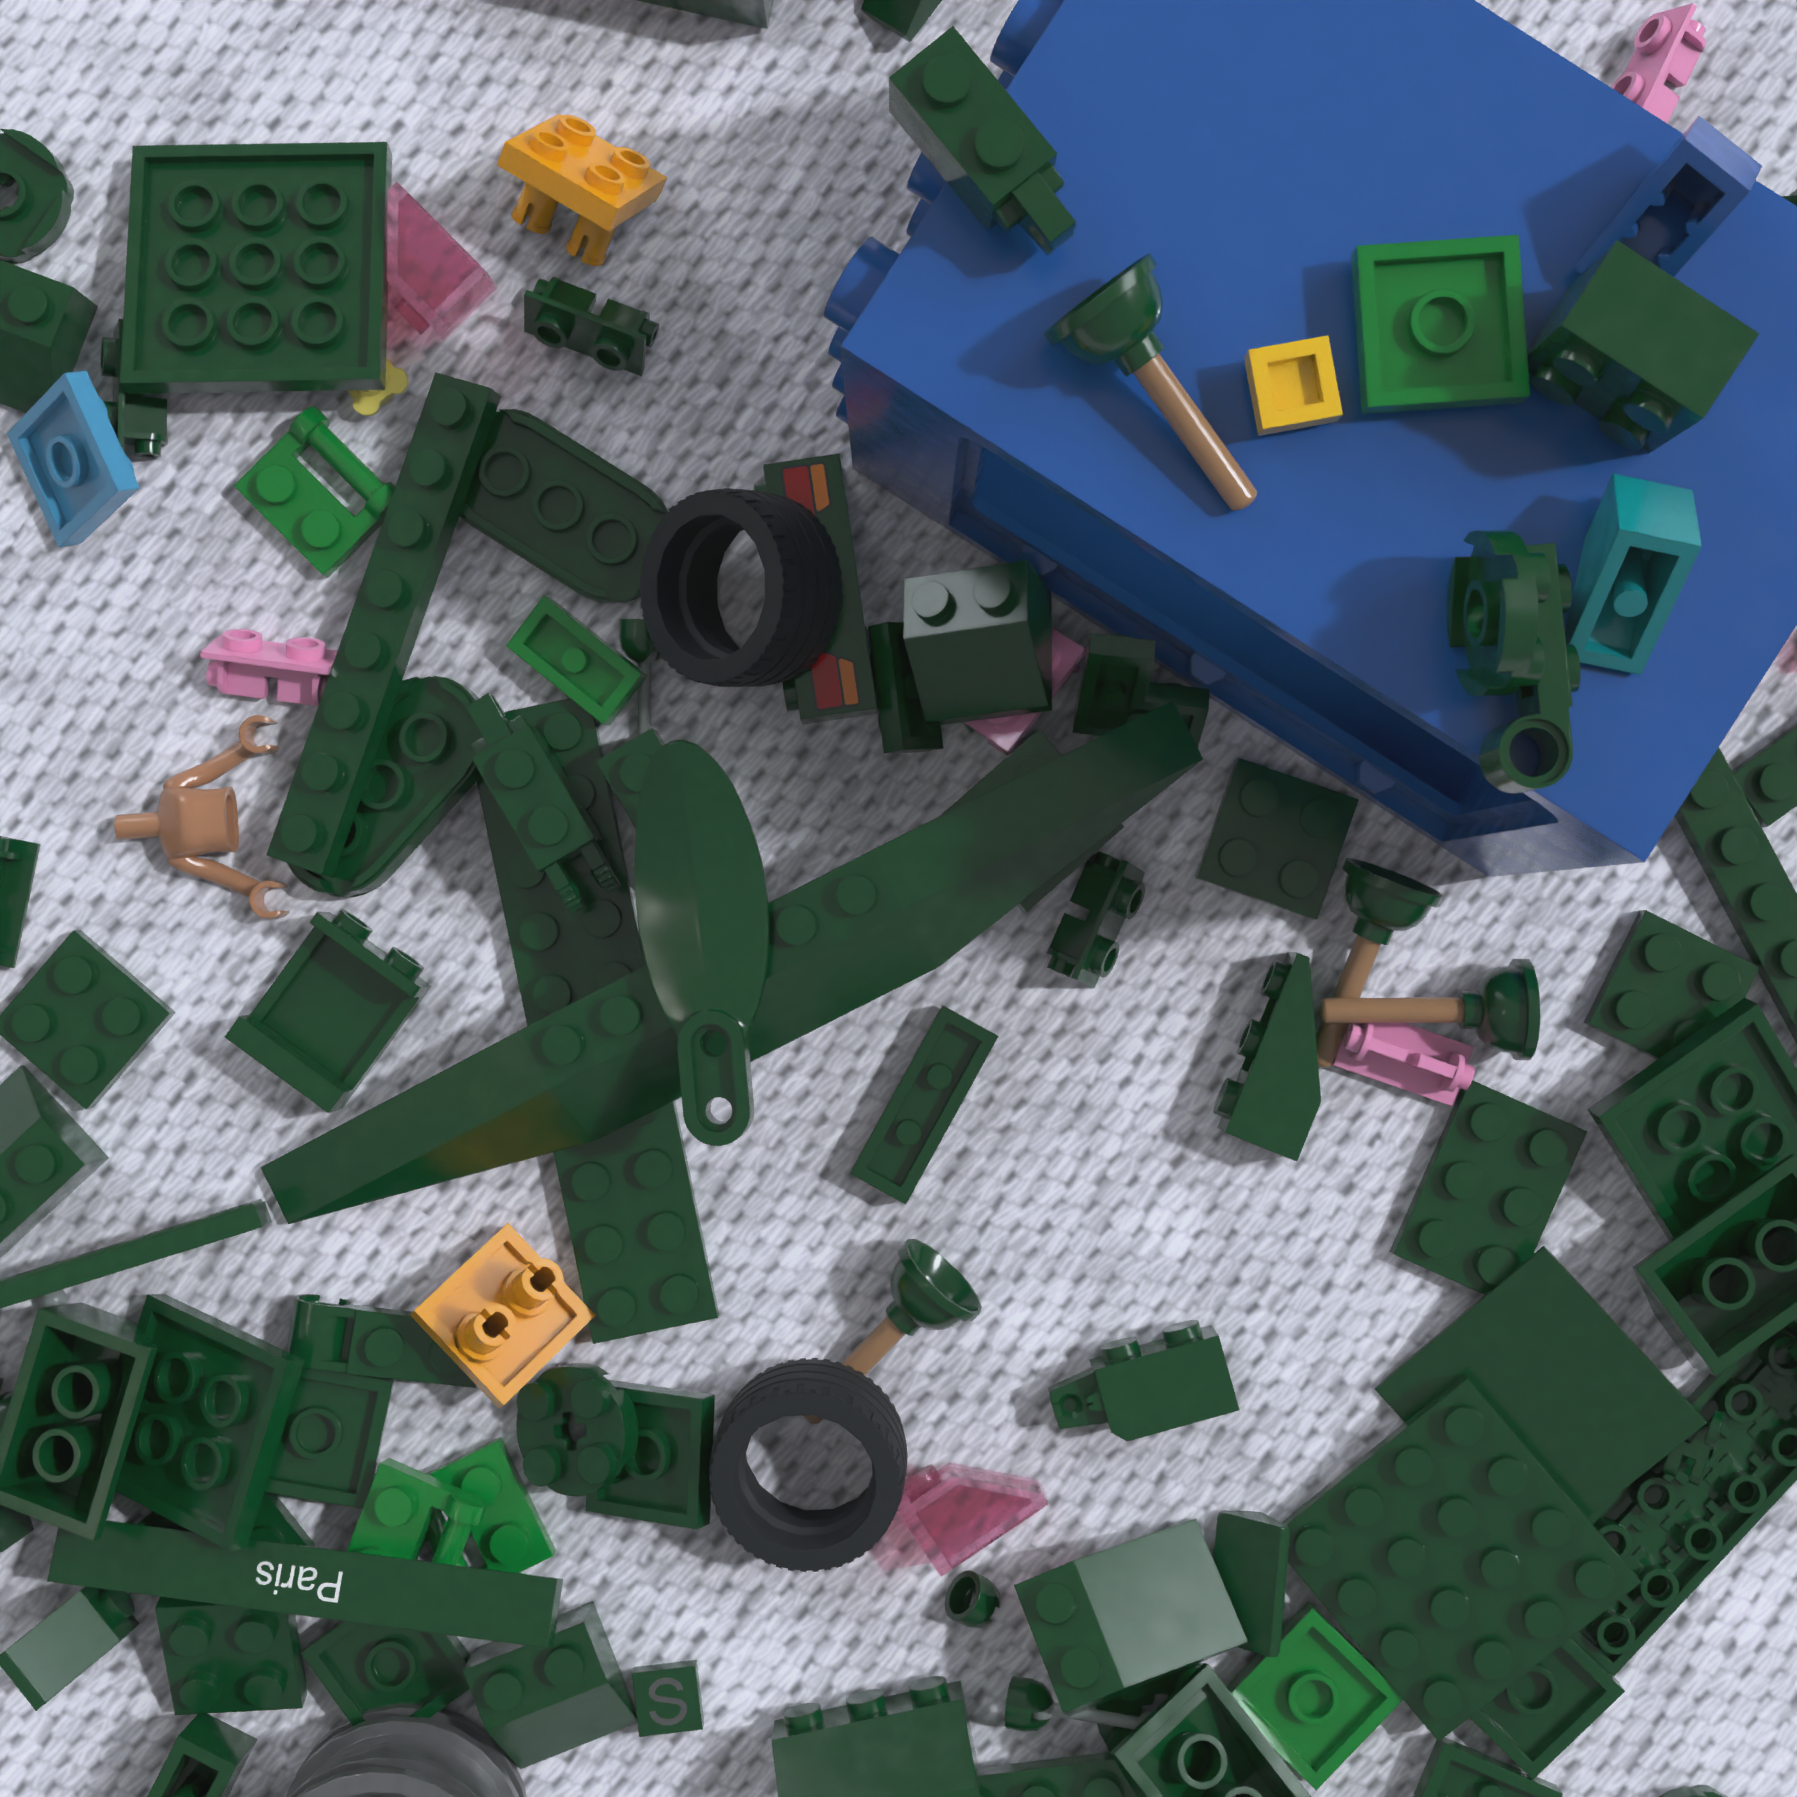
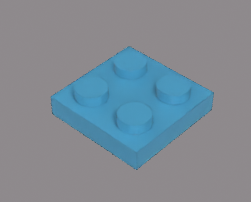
M87 371L64 373L7 433L59 548L82 543L140 489L133 465L121 447L108 418L107 408L103 400L98 396Z

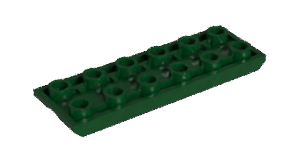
M1795 1321L1789 1323L1717 1376L1709 1374L1687 1398L1707 1421H1712L1716 1410L1726 1413L1714 1451H1710L1699 1486L1689 1483V1476L1695 1459L1684 1455L1675 1478L1663 1473L1668 1456L1666 1455L1589 1517L1592 1523L1634 1570L1641 1581L1639 1585L1573 1636L1613 1676L1623 1668L1797 1481V1361L1787 1350L1797 1338V1323Z

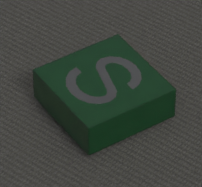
M697 1660L633 1668L632 1680L639 1737L703 1730L704 1715Z

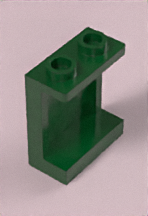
M341 909L336 916L331 912L317 911L310 921L314 928L250 1015L239 1016L224 1036L327 1113L343 1109L432 987L419 977L424 970V967L419 962L396 947H392L388 953L384 952L368 940L373 930L362 920L344 909Z

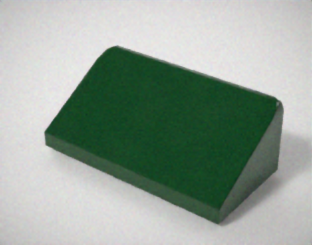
M1223 1510L1217 1516L1213 1560L1248 1640V1643L1238 1648L1267 1657H1278L1281 1645L1290 1527L1262 1512Z

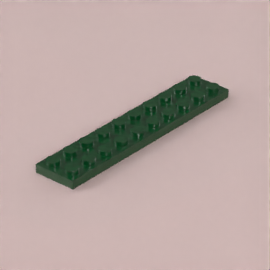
M571 698L506 711L504 713L509 721L522 714L527 723L536 728L543 736L598 829L603 840L598 845L617 876L621 887L609 894L606 893L605 889L601 888L592 876L591 868L583 854L577 855L563 865L571 879L580 888L586 906L579 912L572 914L560 898L547 874L536 870L483 777L481 776L477 780L527 1026L646 966L610 785L596 763V760L603 757L597 722L591 714ZM675 1101L596 1141L553 1152L584 1303L595 1314L588 1322L593 1344L718 1318L719 1310Z

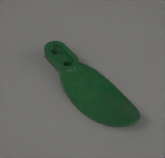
M673 740L660 747L652 756L639 794L634 859L637 919L643 956L653 992L663 1015L678 1037L677 1051L684 1122L689 1132L698 1141L711 1146H723L732 1143L744 1135L754 1117L748 1033L759 1009L768 967L769 908L767 886L755 834L730 778L718 762L698 744L686 740ZM710 1030L719 1031L726 1039V1048L721 1055L710 1053L705 1046V1037ZM714 1098H724L731 1104L732 1115L728 1121H719L712 1115L710 1107Z

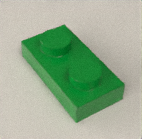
M547 596L541 598L506 645L507 648L603 725L610 726L648 676L555 600Z

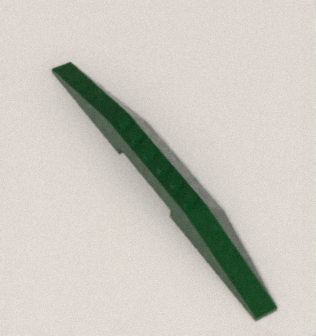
M1174 700L769 902L768 967L759 1009L748 1033L750 1062L940 967L1126 819L1201 762L1203 757ZM644 966L513 1033L260 1168L287 1223L292 1224L593 1142L682 1097L677 1051L678 1037L663 1015L653 992L647 968ZM710 1030L705 1037V1046L710 1053L721 1055L726 1048V1039L719 1031Z

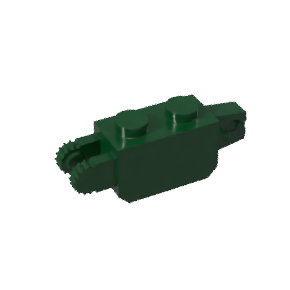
M490 693L467 705L468 712L483 736L471 744L476 754L471 759L536 870L547 874L568 910L575 914L586 906L580 888L571 879L563 865L581 853L589 864L595 881L601 888L605 889L606 893L609 894L621 887L617 876L598 845L599 842L603 841L598 829L540 732L530 726L522 714L509 721L496 698L490 695Z

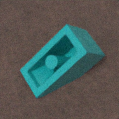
M1612 474L1584 539L1565 631L1566 644H1573L1575 646L1581 663L1638 675L1642 674L1702 547L1693 490Z

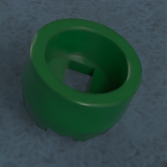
M971 1570L964 1571L952 1581L945 1598L946 1614L950 1619L966 1627L983 1628L994 1621L991 1616L995 1611V1607H1001L1000 1592L988 1578ZM973 1592H974V1593H975V1597H974V1600H973L972 1604L970 1605L971 1599H972V1595H973Z

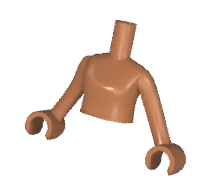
M254 715L244 720L240 726V742L210 760L167 779L163 784L164 789L160 794L157 812L116 815L114 829L119 840L158 837L171 867L183 873L213 881L249 897L251 909L261 918L279 919L287 916L290 911L268 910L264 904V896L271 888H287V884L268 880L260 882L222 863L197 857L212 852L236 853L239 846V826L236 795L232 787L209 790L194 787L203 786L218 779L255 753L270 755L279 750V747L274 745L257 746L254 741L256 728L263 724L275 725L278 722L266 716Z

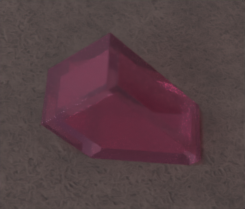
M397 181L388 189L387 282L401 298L393 307L420 335L430 327L444 341L497 287L480 264Z
M950 1462L938 1471L933 1464L927 1465L906 1479L904 1484L905 1493L902 1495L898 1514L942 1577L1047 1506L1048 1500L1045 1489L1037 1479Z

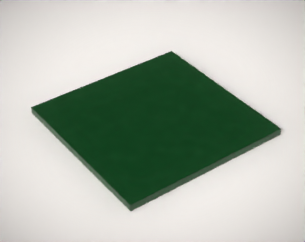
M1545 1246L1541 1247L1375 1387L1377 1393L1406 1422L1466 1374L1588 1518L1707 1423V1420Z

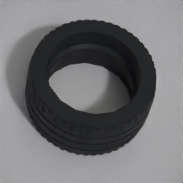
M724 488L697 492L695 495H689L686 499L677 502L676 506H672L669 509L670 511L664 514L661 522H658L656 525V530L652 532L650 542L646 546V554L643 556L644 561L643 566H641L639 583L641 584L640 604L643 610V620L646 623L645 627L650 634L651 642L655 644V649L657 652H660L662 659L667 661L671 668L676 669L678 674L684 675L685 678L698 683L719 687H762L794 679V677L801 675L803 671L811 668V664L817 662V658L824 653L825 647L829 645L830 638L835 632V626L838 624V615L842 607L840 604L843 597L841 593L843 581H841L842 570L839 566V556L836 554L837 550L831 541L832 538L826 532V527L820 523V519L814 516L810 509L804 508V505L793 499L770 492ZM745 530L756 544L765 571V601L756 629L742 648H739L726 632L717 600V577L725 551L737 534Z
M800 1358L796 1361L788 1360L784 1364L783 1362L778 1363L774 1367L767 1368L763 1373L757 1374L739 1391L728 1406L712 1446L709 1468L710 1493L713 1505L715 1504V1511L717 1516L719 1515L722 1525L727 1528L728 1534L735 1538V1542L744 1547L745 1551L751 1552L757 1559L760 1558L769 1565L770 1563L781 1569L783 1567L788 1568L790 1571L819 1572V1570L823 1569L826 1571L831 1570L833 1567H841L845 1563L853 1562L857 1557L860 1558L866 1551L872 1549L875 1542L878 1543L886 1533L902 1499L908 1454L900 1416L894 1404H891L888 1395L882 1391L879 1385L874 1384L870 1377L867 1378L861 1371L858 1370L857 1372L853 1370V1367L849 1365L844 1366L837 1361L835 1363L830 1362L828 1359L818 1360V1358L806 1360V1358ZM814 1415L838 1423L864 1446L872 1462V1477L869 1485L858 1498L834 1509L804 1510L780 1502L758 1483L747 1462L746 1451L751 1436L760 1427L784 1416Z

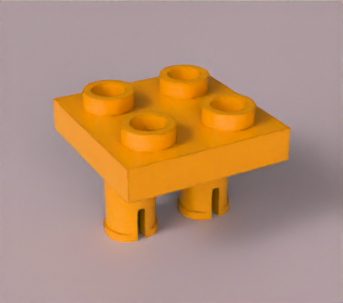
M557 114L504 143L497 166L525 182L511 216L519 225H522L526 217L529 216L526 229L535 233L545 234L552 227V220L560 202L580 214L572 236L567 241L566 251L573 257L579 255L581 248H583L584 253L580 261L591 266L603 265L606 259V252L616 227L656 202L668 177L652 169L650 161L641 153L626 147H615L595 135V128L587 121L573 115Z
M507 1223L422 1302L410 1316L499 1409L541 1370L595 1314L565 1284L560 1267L552 1260L541 1258L513 1227Z

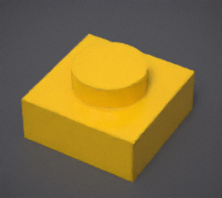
M1328 335L1249 349L1244 356L1258 436L1333 423L1342 417L1343 412Z

